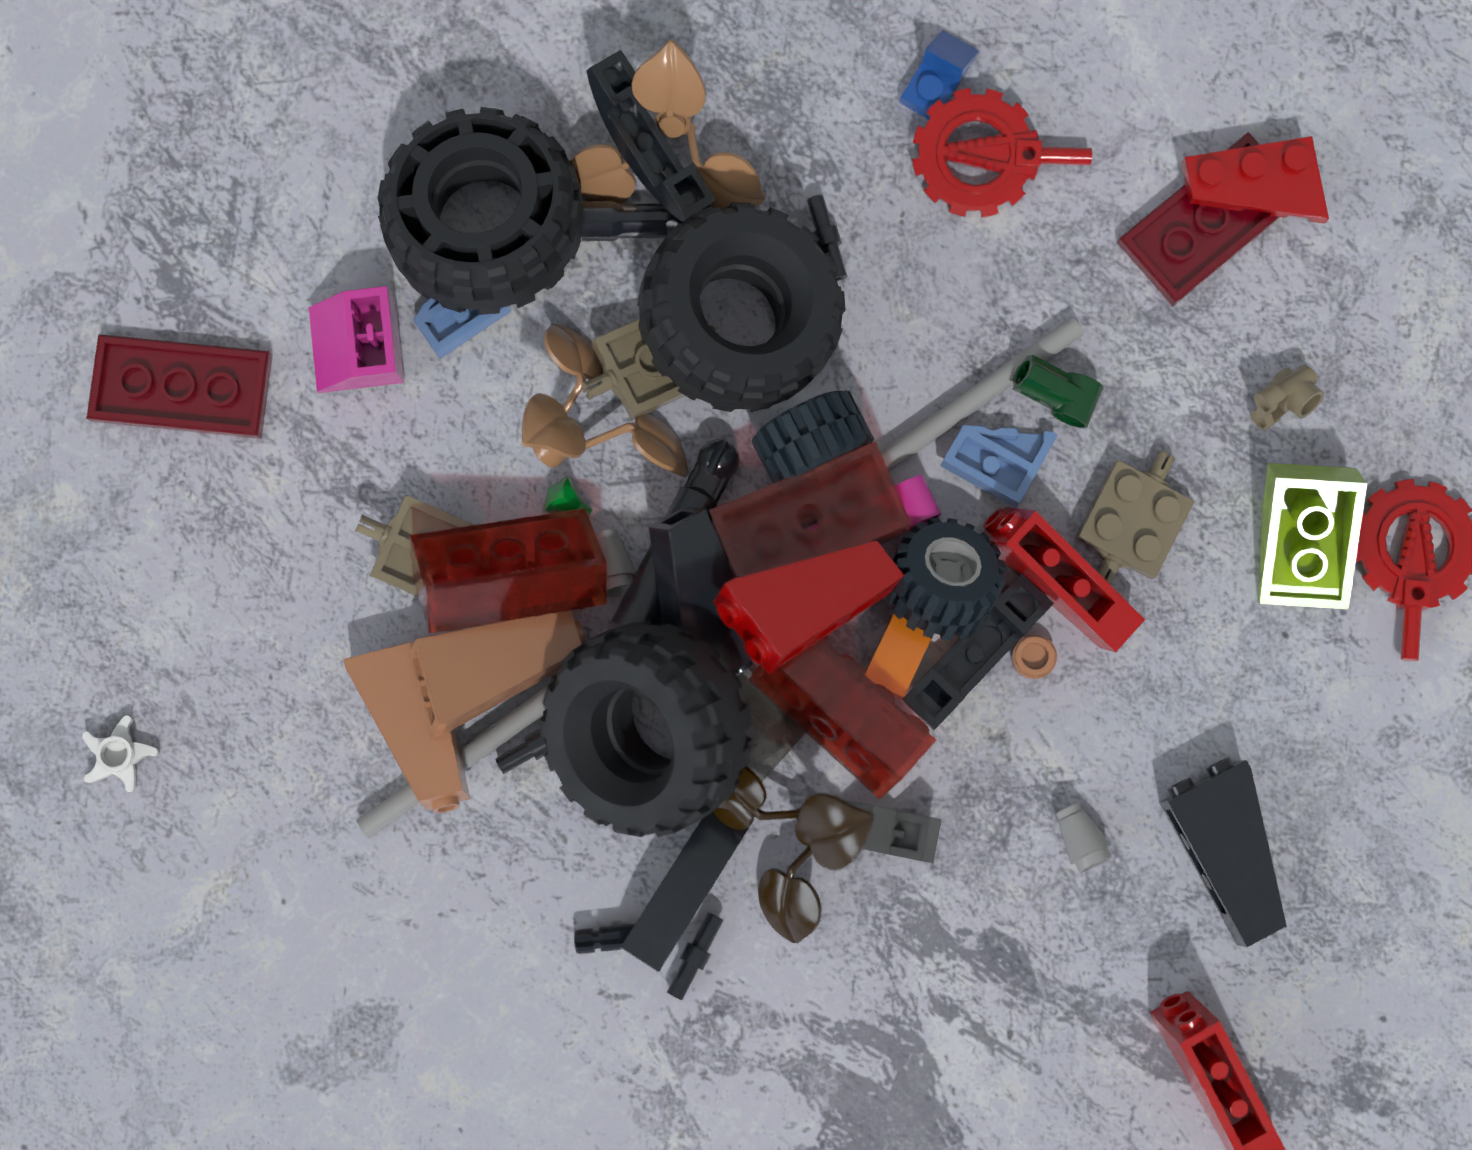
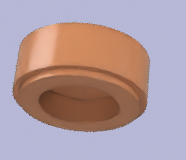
M1034 634L1023 637L1015 644L1011 652L1013 668L1020 676L1027 679H1040L1048 675L1054 669L1057 661V652L1054 645L1049 639L1041 635Z

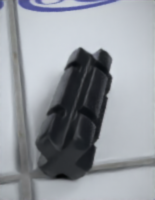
M635 924L599 927V931H593V928L578 929L574 932L576 953H594L595 949H600L601 952L623 950L621 946Z

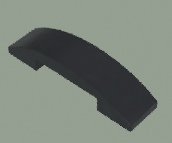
M622 50L617 51L586 70L593 98L612 140L631 170L653 197L682 222L716 200L694 164L691 163L683 168L647 109L634 97L632 80L635 71Z
M1021 573L998 597L982 626L976 632L971 630L968 636L958 639L902 698V701L934 731L1054 603Z
M713 812L702 818L632 928L621 949L659 973L750 826L743 830L730 828L723 824Z

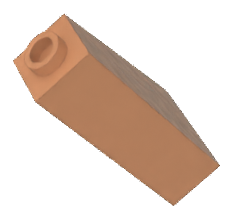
M571 608L415 639L409 656L431 737L444 735L557 673L563 666L561 661L573 649L585 643L582 625L579 621H574Z
M414 641L343 659L350 678L413 793L426 810L433 809L434 813H444L459 808V802L471 799L456 728L442 736L431 737L409 656Z

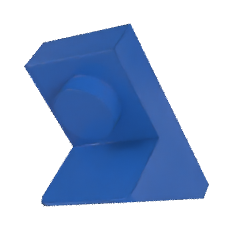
M942 30L925 49L922 63L901 95L899 103L929 120L931 117L926 114L928 109L939 99L943 105L951 100L953 92L957 90L978 56L979 50Z

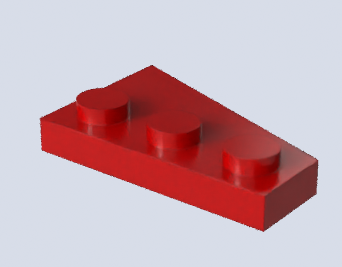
M1312 136L1187 156L1181 162L1190 204L1242 211V209L1268 212L1270 216L1282 218L1287 216L1308 218L1309 222L1322 224L1329 220Z

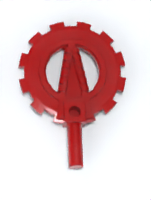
M966 88L953 92L955 99L943 105L939 99L928 109L926 114L931 118L924 128L918 125L912 143L919 144L918 158L912 159L915 176H923L928 186L923 192L932 202L936 204L939 199L951 206L948 212L957 216L966 217L967 211H980L981 218L999 214L997 207L1007 201L1011 206L1016 204L1026 194L1021 188L1027 179L1035 180L1041 164L1091 165L1092 148L1042 146L1037 130L1030 131L1024 120L1029 114L1018 102L1012 107L1001 100L1004 93L987 88L985 95L971 94V88ZM975 121L986 123L1000 133L995 136L946 144L953 130L965 123ZM946 161L1000 174L988 183L973 185L955 177Z
M1407 479L1395 482L1396 489L1386 493L1381 488L1367 499L1371 506L1362 515L1356 562L1361 561L1367 573L1362 576V579L1373 591L1379 587L1389 594L1388 602L1395 604L1398 609H1404L1400 659L1403 661H1419L1422 611L1440 606L1438 600L1449 595L1454 600L1468 589L1464 582L1470 574L1472 575V521L1468 516L1472 509L1462 497L1454 500L1445 492L1448 487L1432 481L1428 482L1427 487L1416 486L1414 479ZM1409 514L1405 533H1403L1402 537L1403 541L1400 544V551L1397 555L1398 559L1394 563L1387 551V533L1396 518ZM1430 517L1441 525L1447 536V555L1438 570H1436L1437 565L1434 561L1436 558L1435 553H1433L1434 543H1432L1433 536L1430 532L1432 530L1431 524H1429Z

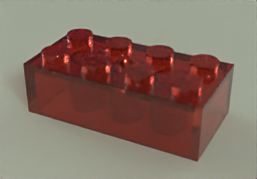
M876 442L834 458L800 476L788 477L709 510L736 578L876 540L880 544L906 533L911 526V522ZM809 516L814 517L818 521V528L815 530H805L801 527L802 520Z
M585 508L410 535L412 574L429 633L494 624L502 621L607 604V562Z
M828 636L770 674L759 664L748 679L879 800L906 776L936 741L929 734L930 730L924 721L915 715H908L896 704L894 695L886 687L874 684L862 673L860 664L850 655L841 654L829 643Z

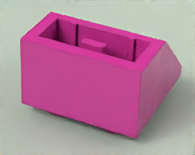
M387 286L343 291L308 307L316 389L318 393L404 383L396 299Z

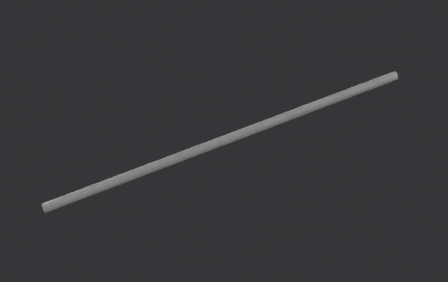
M1073 317L1069 318L732 555L727 561L734 578L741 577L802 534L805 528L822 520L1012 386L1015 371L1026 356L1035 355L1047 361L1083 336L1084 332L1080 324ZM548 686L462 745L460 752L464 770H467L542 717L543 711L547 709V706L543 704V698ZM408 783L361 816L356 822L362 832L370 838L420 802Z

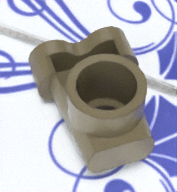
M1303 365L1295 371H1292L1290 368L1281 370L1268 386L1254 395V401L1257 408L1251 411V418L1254 424L1259 429L1265 431L1280 421V417L1289 410L1300 419L1311 414L1324 397V392L1316 386L1318 376L1314 370L1307 365Z

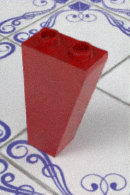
M1011 507L999 508L984 522L983 528L985 530L983 532L990 537L988 543L991 546L997 545L1001 552L999 559L1005 561V565L1019 576L1022 573L1054 603L1052 606L1099 648L1116 653L1145 621L1037 511Z
M876 540L732 579L724 584L714 603L717 606L721 620L728 627L734 628L744 641L749 657L755 663L761 664L766 672L770 674L889 595L904 577V574Z
M1189 991L1168 996L1160 1003L1158 1008L1149 1012L1227 1150H1286L1220 1020Z

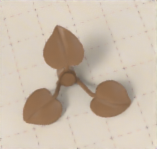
M670 39L657 53L643 62L636 70L632 80L634 97L645 109L657 113V117L653 118L662 134L670 138L679 137L684 133L687 135L692 163L716 199L710 204V207L713 206L714 209L718 207L725 208L731 202L751 203L755 207L760 205L765 200L766 195L762 190L755 168L746 159L734 153L721 152L709 156L704 164L701 162L695 136L696 125L691 122L692 116L698 114L703 108L706 99L705 85L689 56L673 39ZM603 144L592 145L580 150L569 160L574 167L583 198L591 202L613 201L620 204L629 199L633 194L636 179L628 170L630 167L627 162L622 161V157L616 148Z
M553 323L544 333V344L547 353L562 370L571 375H576V384L563 406L554 398L541 393L535 394L529 399L522 419V446L532 447L535 455L541 462L555 468L567 457L578 458L590 447L621 434L631 433L633 434L632 442L635 448L645 458L659 467L685 478L688 475V464L681 442L665 422L653 415L637 416L635 424L628 422L585 441L581 426L571 417H567V414L582 391L581 384L586 382V379L591 380L603 374L602 364L591 345L592 343L573 329Z

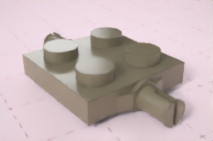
M640 319L593 340L591 345L602 364L603 374L581 384L583 392H587L585 396L589 400L612 390L620 398L631 421L637 416L645 415L685 396L677 391L679 386L668 376L662 377L651 362L653 356L647 344H643L638 327ZM710 325V327L715 331L716 328L713 325Z
M1158 451V455L1149 472L1138 471L1120 460L1113 462L1075 536V539L1094 548L1099 556L1104 559L1098 573L1110 585L1119 567L1132 569L1149 579L1156 578L1195 502L1173 490L1164 481L1175 461V457L1172 455L1167 456V452Z
M408 495L404 496L396 516L387 525L362 514L359 522L375 530L358 524L355 532L380 541L378 557L371 570L370 577L449 611H452L460 591L469 581L491 591L495 590L497 584L482 578V576L498 582L501 574L477 565L478 550L487 530Z

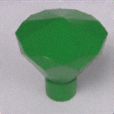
M567 476L548 489L543 508L549 514L570 515L582 523L586 521L593 510L581 501L573 481Z

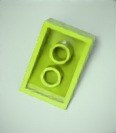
M1268 463L1262 504L1258 596L1260 604L1349 609L1367 483L1357 468Z

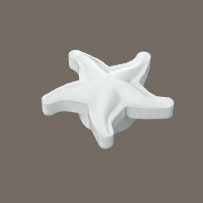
M124 716L120 720L110 737L96 738L90 732H84L82 739L96 755L95 766L90 773L84 776V781L86 783H93L114 774L124 782L125 790L133 793L136 790L135 764L147 756H158L159 749L133 742L130 735V726L133 719L130 716Z

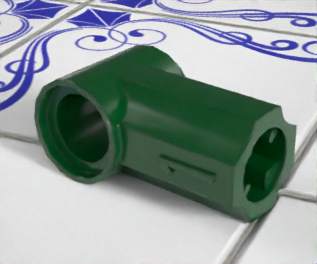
M1035 355L1025 357L1021 365L1017 367L1012 379V390L1051 409V415L1054 418L1077 428L1088 427L1104 388L1100 382L1093 378L1075 372L1067 373Z

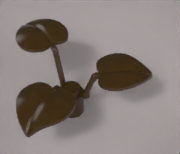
M746 766L742 769V773L738 778L740 781L739 785L731 796L721 803L713 813L723 824L737 830H743L751 826L754 817L762 821L797 819L795 835L799 842L807 846V848L788 867L786 874L777 868L765 871L759 883L758 898L762 912L771 927L786 940L798 944L818 927L822 906L814 887L804 878L795 877L797 870L811 855H813L819 865L829 870H840L850 865L859 855L868 839L875 814L855 807L839 797L827 793H817L808 797L802 807L796 810L763 811L760 808L764 805L767 798L766 789L760 778Z

